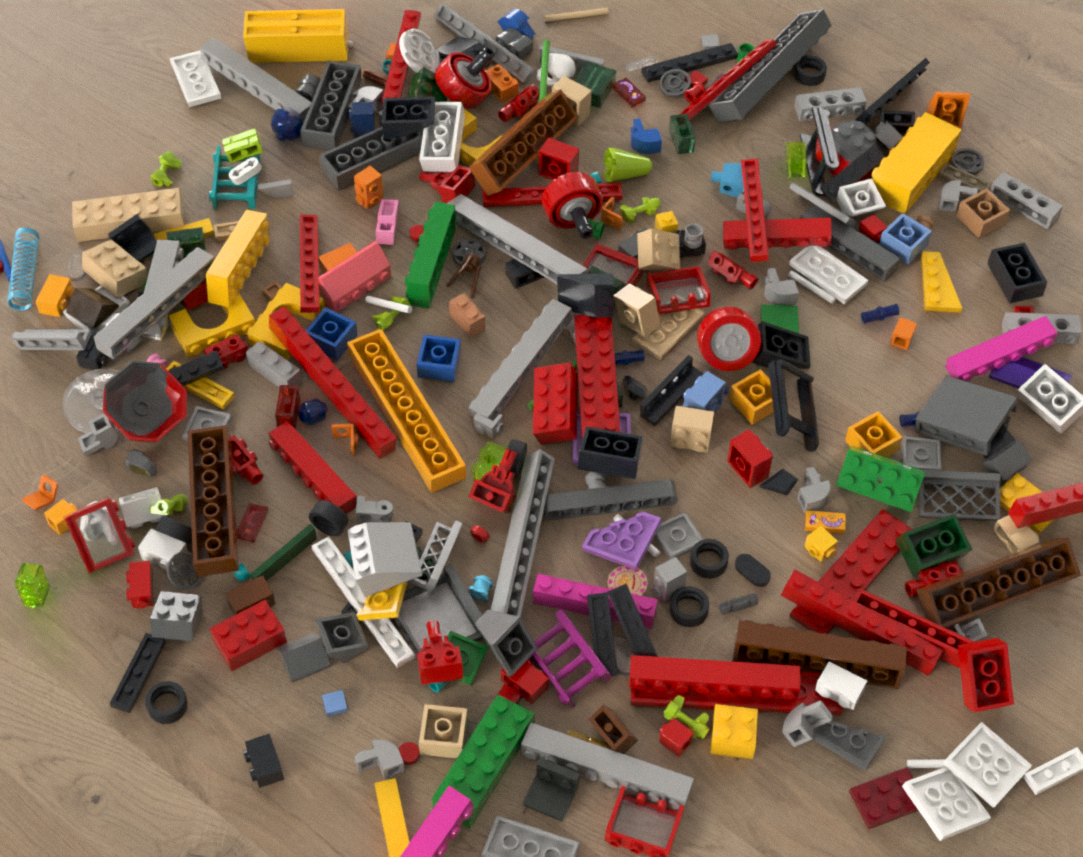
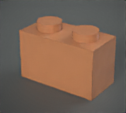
M465 293L449 301L450 316L469 338L485 331V316Z

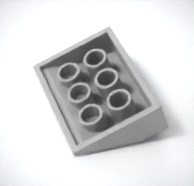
M366 522L347 530L355 578L365 597L422 576L413 528L410 522Z

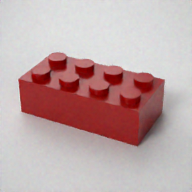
M571 362L534 368L533 435L540 445L577 439L578 374Z

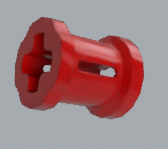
M696 82L690 90L685 91L684 97L688 102L692 103L706 89L702 83Z

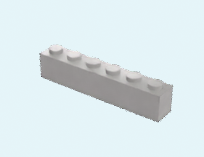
M157 240L144 293L172 270L176 264L180 263V259H183L184 251L180 247L179 241ZM166 314L143 334L162 335L163 327L167 325Z

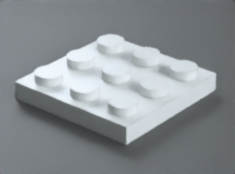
M982 722L943 762L947 768L993 808L1032 766Z
M947 767L906 781L902 786L940 841L984 824L991 818L970 787Z

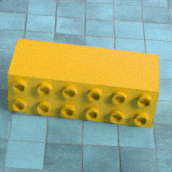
M345 9L245 11L243 39L248 60L252 63L348 61L349 32Z
M927 112L918 117L914 126L909 127L905 137L898 141L896 147H892L887 158L884 157L880 166L876 167L872 172L871 177H873V182L885 205L906 214L936 178L944 164L948 163L952 158L962 129Z

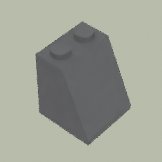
M487 610L475 622L492 654L508 676H512L538 649L523 621L518 616Z

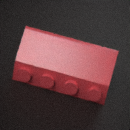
M374 241L318 277L320 296L324 298V303L330 310L338 312L344 309L347 305L358 300L362 295L372 291L376 286L386 282L391 277V265L379 243Z

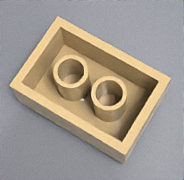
M112 239L82 252V270L115 298H119L143 286L146 282V267Z

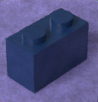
M352 102V109H349V120H353V122H350V131L354 132V139L375 130L373 102Z

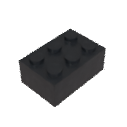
M1025 242L991 250L987 264L1009 304L1043 296L1048 282Z
M586 427L579 451L577 469L636 479L643 436Z

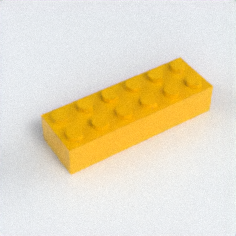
M246 210L206 273L208 303L230 307L233 300H236L237 294L243 288L246 278L250 277L252 268L256 267L258 258L262 257L264 248L269 245L270 236H268L269 222L267 221V214Z

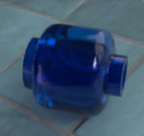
M313 398L300 405L298 416L302 423L312 426L325 420L328 408L324 402Z

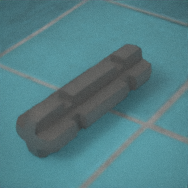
M755 593L748 594V597L741 596L729 600L730 602H721L719 610L721 614L730 613V610L734 612L747 608L748 605L754 606L758 604V597Z

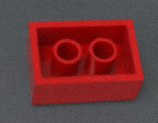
M266 600L209 628L212 640L231 672L287 643L285 630Z
M992 638L958 645L964 706L975 713L1014 705L1008 644L999 638Z

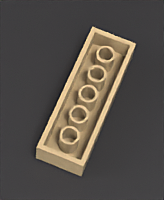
M179 188L72 202L73 230L77 242L110 238L108 233L136 214L149 225L152 232L184 227L183 201Z

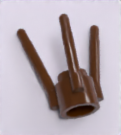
M468 254L460 268L447 283V287L464 270L470 273L475 271L470 298L473 299L479 272L482 268L479 265L480 258L475 254Z

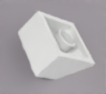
M872 179L839 187L836 200L844 214L857 216L886 207Z
M157 487L119 498L127 527L131 526L132 529L143 526L144 522H159L162 516H166L150 513V505H156L157 501L161 500Z

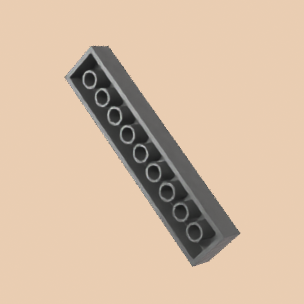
M824 9L798 14L775 38L777 45L709 104L718 122L744 119L747 116L746 114L756 107L755 104L762 100L765 94L772 90L778 81L783 79L784 74L789 72L792 66L799 62L801 57L808 53L813 45L818 43V39L825 35L832 26Z

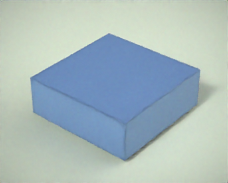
M343 690L322 695L327 717L348 712Z

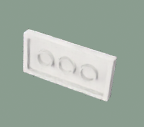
M200 51L170 58V63L189 107L221 99L220 91L208 64L201 60Z
M819 246L805 247L789 262L791 267L843 304L847 303L868 284L866 278Z

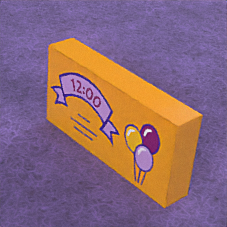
M806 510L805 531H814L822 526L829 533L845 534V513Z

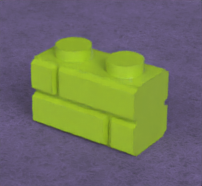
M255 128L222 140L226 156L231 164L263 153L262 143Z

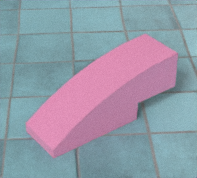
M381 199L376 228V241L379 244L394 245L399 200Z

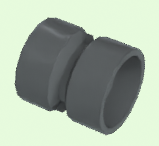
M313 74L303 75L295 92L312 102L320 79Z

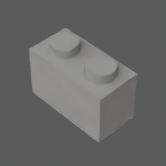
M676 557L655 568L652 590L654 595L660 598L663 603L670 601L673 594L678 589L685 587L687 571Z

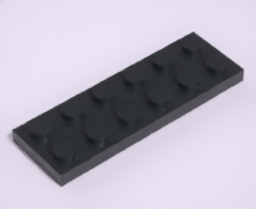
M927 58L916 65L855 120L865 125L879 111L885 108L889 102L893 101L927 70L925 67L930 63Z

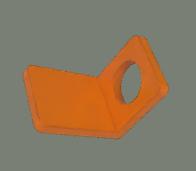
M611 197L601 208V221L621 230L623 217L612 212L614 209V197Z
M333 424L331 427L333 438L351 437L352 455H355V445H358L359 442L358 434H355L354 424ZM345 429L347 430V432L338 433L337 430Z
M42 475L39 490L23 497L22 502L34 510L53 503L58 483L48 476ZM46 482H48V483L51 485V487H52V491H51V492H48V491L46 490V488H45V483H46Z

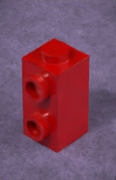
M150 561L129 563V571H126V580L130 585V588L126 589L127 601H131L133 608L143 609L154 606L153 570Z

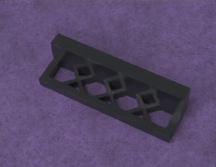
M688 355L640 404V416L653 426H656L683 398L688 388L694 386L696 379L699 376H703V373L693 366V357Z

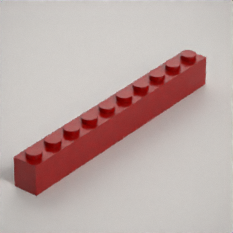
M284 306L270 314L269 329L350 424H354L355 431L377 457L381 459L395 451L396 436Z

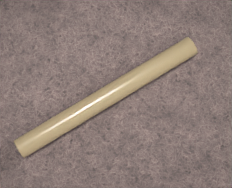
M608 8L545 15L544 20L545 22L605 15L609 12Z

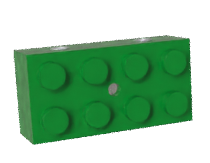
M851 445L847 451L836 486L912 512L926 471Z

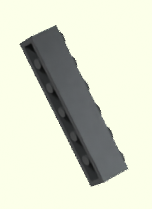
M813 204L801 215L800 219L831 218V245L829 247L885 282L897 270L899 257L827 213L822 208Z

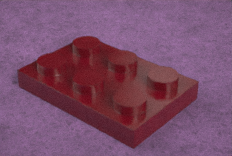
M908 767L850 788L849 793L868 830L919 811L902 787L906 781L914 779Z

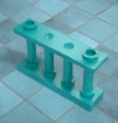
M217 146L216 153H213V162L215 163L212 191H209V202H212L213 209H217L218 200H244L248 202L249 209H256L259 172L239 185H235L231 180H220L221 174H229L235 167H222V161L229 160L226 154L222 155L221 146ZM260 154L255 155V156H252V157H249V158H253V157H254V158H257L258 161H259V163H260ZM219 187H246L247 191H244V193H219Z

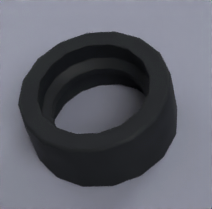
M813 55L801 57V60L795 65V79L806 86L821 84L826 75V63L823 59ZM810 67L818 70L819 72L816 74H809L804 72L802 69Z
M512 439L507 449L518 453L511 467V472L515 473L513 478H518L525 461L527 443Z
M327 501L317 502L309 513L310 522L319 531L330 536L337 537L341 535L349 522L344 511Z
M165 516L161 517L156 531L191 545V527Z
M715 539L700 540L691 550L690 565L692 570L703 578L712 579L719 577L727 569L728 550L723 543ZM704 551H712L721 557V562L716 566H706L699 562L697 559L698 554Z
M688 586L678 589L671 599V617L676 623L685 627H695L702 624L708 615L710 604L708 596L696 587ZM683 599H694L700 603L702 608L697 614L687 615L678 609V602Z
M163 681L155 684L148 690L145 697V705L150 717L154 721L170 724L178 721L187 710V697L179 684L172 681ZM166 693L178 696L179 703L174 709L166 712L155 709L154 702L159 696Z

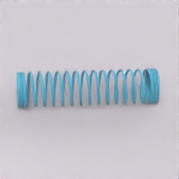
M28 227L18 229L15 234L7 302L11 308L19 311L27 310L32 306L39 233ZM23 233H30L35 235L37 239L29 236L19 238L18 236ZM21 238H32L34 241H23ZM19 269L21 271H32L33 273L30 274L28 272H16V270ZM18 278L20 280H31L32 282L29 283L27 281H16L15 279ZM17 287L20 289H30L31 291L28 292L25 290H15L14 288ZM13 298H26L28 301H18ZM10 299L20 303L30 302V304L19 306L12 303Z

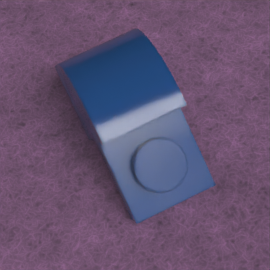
M519 9L511 10L497 21L503 31L513 27L529 38L536 34L527 22L529 17Z
M640 118L633 119L631 147L642 154L660 153L662 139L658 128L644 130Z

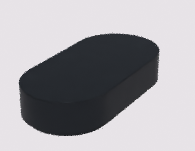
M741 554L736 558L735 569L752 584L763 587L769 583L770 571L749 554Z

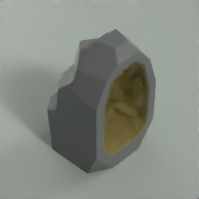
M132 449L126 457V468L133 474L144 478H151L157 473L156 464L145 452Z

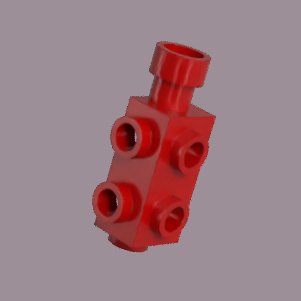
M531 85L518 93L516 97L498 111L500 120L508 122L512 117L525 115L528 108L538 103L537 100L540 96L538 88L535 85Z
M715 250L710 254L707 264L712 267L711 270L714 273L724 275L727 282L733 285L735 283H744V286L750 290L758 283L759 278L757 276L749 274V271L732 261L729 257Z
M238 334L219 343L210 345L204 349V353L207 355L217 350L224 366L223 370H225L230 363H240L245 359L248 345L245 340H241Z
M235 435L232 436L233 474H238L241 479L246 477L251 485L258 484L262 481L264 475L258 469L256 463L258 460L257 456L252 450L249 452L246 450L247 444L242 438L237 439Z
M956 561L942 563L938 567L921 571L917 581L905 582V591L910 598L918 596L917 589L963 573L964 570L959 567Z

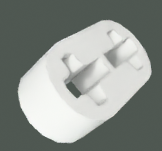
M249 158L232 169L229 177L235 185L242 184L260 172L261 164L257 158Z

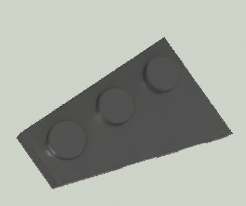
M830 721L814 728L812 740L865 771L887 736L882 734L878 736L868 733V730H856L847 727L845 724Z

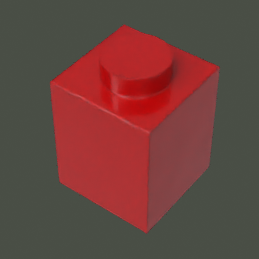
M873 214L860 221L858 232L873 242L880 243L882 232L888 227Z
M673 718L669 723H664L660 728L659 743L680 757L692 743L694 732Z

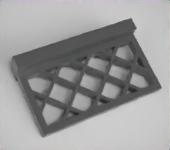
M923 470L926 471L919 490V518L942 519L955 514L958 520L992 522L1000 520V474ZM924 486H932L936 492L929 496L924 491ZM946 487H952L956 493L949 497L942 490ZM966 488H972L976 494L969 498L962 491ZM985 489H995V495L991 499H988L982 492ZM938 494L946 499L940 506L933 500ZM957 495L966 500L960 507L953 501ZM978 495L986 502L980 508L973 502ZM930 502L936 510L924 512V506ZM950 503L956 511L947 513L942 508ZM970 504L976 512L974 514H967L962 509ZM990 505L995 510V516L987 515L982 510Z

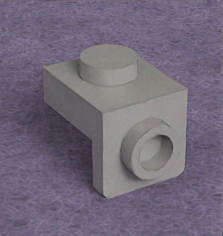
M479 413L473 418L474 429L478 433L485 434L492 439L497 433L500 434L504 428L503 415L501 414L494 421Z
M980 618L961 627L958 623L955 624L957 630L955 633L977 642L989 639Z

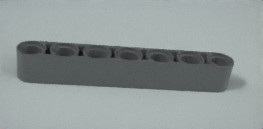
M661 480L549 494L546 497L543 512L545 519L559 520L670 506L678 502V496L674 481Z

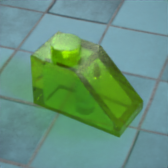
M785 142V161L788 177H806V142Z

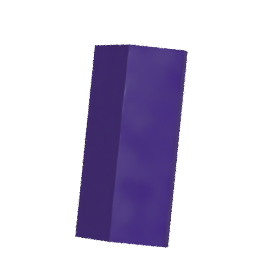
M1021 357L1017 361L1006 363L1001 368L992 369L989 378L1019 389L1043 364ZM1051 368L1067 383L1070 382L1072 375Z

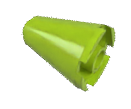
M613 147L606 149L604 153L603 165H606V171L603 170V175L606 182L648 175L652 170V162L648 157Z

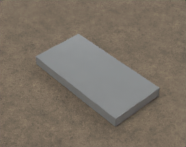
M792 183L789 187L855 229L859 224L857 221L796 183Z
M496 815L483 849L482 857H576L580 842Z

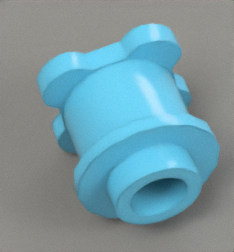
M485 575L476 576L474 578V585L468 589L470 596L473 599L487 602L489 599L487 597L488 591L493 587V583Z

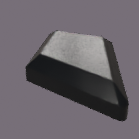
M631 376L624 377L625 387L631 391L629 397L636 400L637 396L643 398L648 391L646 386Z
M782 468L760 484V487L788 495L799 479Z

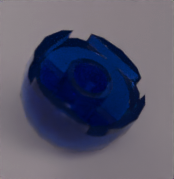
M276 109L271 119V128L276 134L275 137L281 141H292L300 137L304 122L295 115L294 117L288 115L290 112L286 110Z

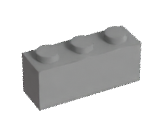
M257 342L246 352L249 367L289 395L302 384L300 369L262 342Z

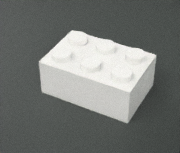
M1046 364L1018 389L1019 399L1060 434L1083 414V395Z

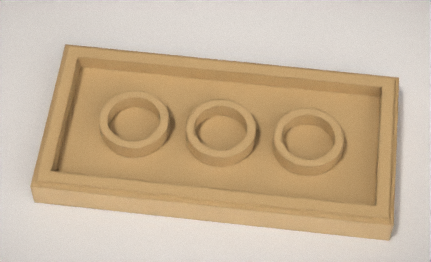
M676 295L679 302H686V300ZM700 309L659 314L661 325L646 337L637 333L632 338V343L661 361L704 319L706 313Z

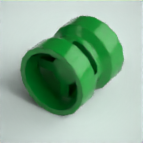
M749 43L741 44L738 49L737 62L739 63L755 47Z
M588 218L594 230L592 236L600 240L605 223L600 221L594 222L593 219Z

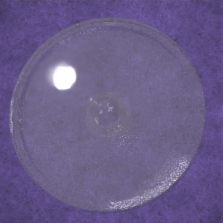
M114 369L92 370L80 375L68 385L62 398V408L67 421L74 428L84 433L92 431L88 421L103 414V386L120 371Z

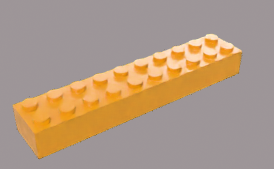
M382 329L347 342L351 361L430 492L434 493L466 479V465Z

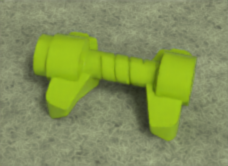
M167 151L159 156L160 169H156L150 175L151 182L158 187L162 185L170 187L173 181L166 175L167 168L179 169L182 164L181 160L175 158L172 152Z
M643 197V205L635 208L622 205L620 213L625 221L632 223L636 221V214L640 212H645L649 216L656 214V210L661 207L660 200L658 198L649 199L648 197Z
M392 296L390 299L392 302L410 306L409 301L403 297ZM392 310L390 313L384 312L379 315H372L377 329L386 330L401 311Z
M177 494L171 500H159L156 505H150V513L171 515L173 510H186L188 498L184 494Z
M676 696L664 710V717L667 720L677 718L694 732L693 738L700 737L703 739L709 731V728L705 725L709 716L704 712L695 720L691 719L681 712L684 697Z

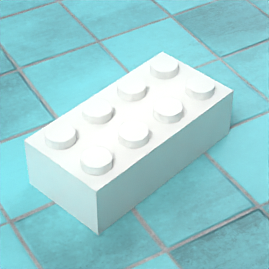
M435 102L434 125L424 128L419 158L423 172H453L458 166L465 119L462 102Z

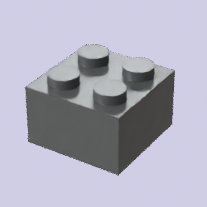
M161 591L150 617L152 637L193 641L203 615L201 595Z

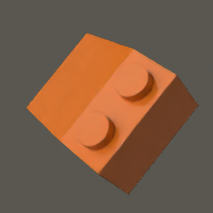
M935 92L928 103L926 112L961 129L970 93Z

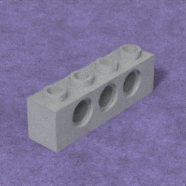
M858 87L796 95L794 108L799 121L814 120L812 107H822V109L828 110L830 112L828 118L862 114L865 111L867 101L862 88Z
M1005 172L991 185L990 191L1003 204L1046 229H1049L1060 216L1063 208L1061 204Z
M1005 312L1002 321V331L1004 334L1046 315L1058 332L1054 343L1077 344L1082 330L1079 315Z

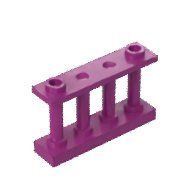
M560 609L555 613L559 619L556 622L557 624L534 642L539 649L558 633L566 630L570 634L568 640L544 659L541 658L537 651L530 658L534 656L560 692L557 696L564 705L568 703L574 708L576 705L571 699L573 695L596 678L599 679L601 677L607 682L612 676L568 616ZM573 646H578L581 649L579 656L554 675L548 665ZM584 662H590L593 666L590 669L591 672L565 691L559 681Z

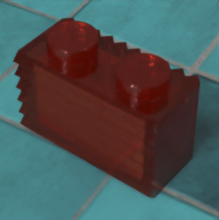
M280 385L275 413L277 427L288 421L296 429L301 401L297 385Z

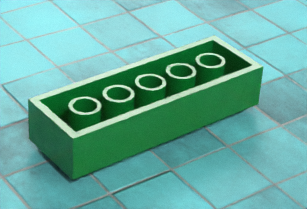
M434 201L433 207L429 208L428 221H425L423 226L424 233L419 237V248H416L414 252L415 260L411 261L410 274L406 275L405 286H407L405 296L408 297L411 306L430 309L456 231L455 205Z
M497 694L432 797L433 808L448 786H451L469 798L474 804L472 807L474 808L473 813L467 820L464 819L462 825L471 829L519 751L530 722L534 723L535 713Z

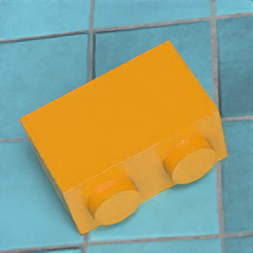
M49 274L35 301L39 313L56 317L61 316L62 312L67 308L69 298L72 297L74 292L70 278Z

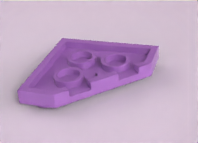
M641 512L636 514V517L613 522L606 528L591 530L582 545V550L637 570L662 523V519L652 514Z

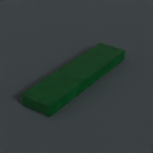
M311 524L308 525L251 573L252 580L263 575L267 581L317 539L315 527Z

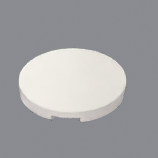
M412 28L405 31L400 37V50L404 60L416 73L423 66L435 73L440 65L438 50L434 48L430 42L431 38L426 33Z

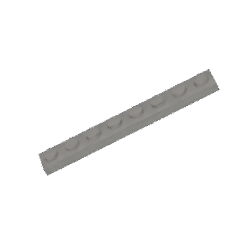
M445 3L440 4L434 15L435 18L459 36L479 41L485 47L490 48L495 55L492 59L527 84L535 71L534 68Z

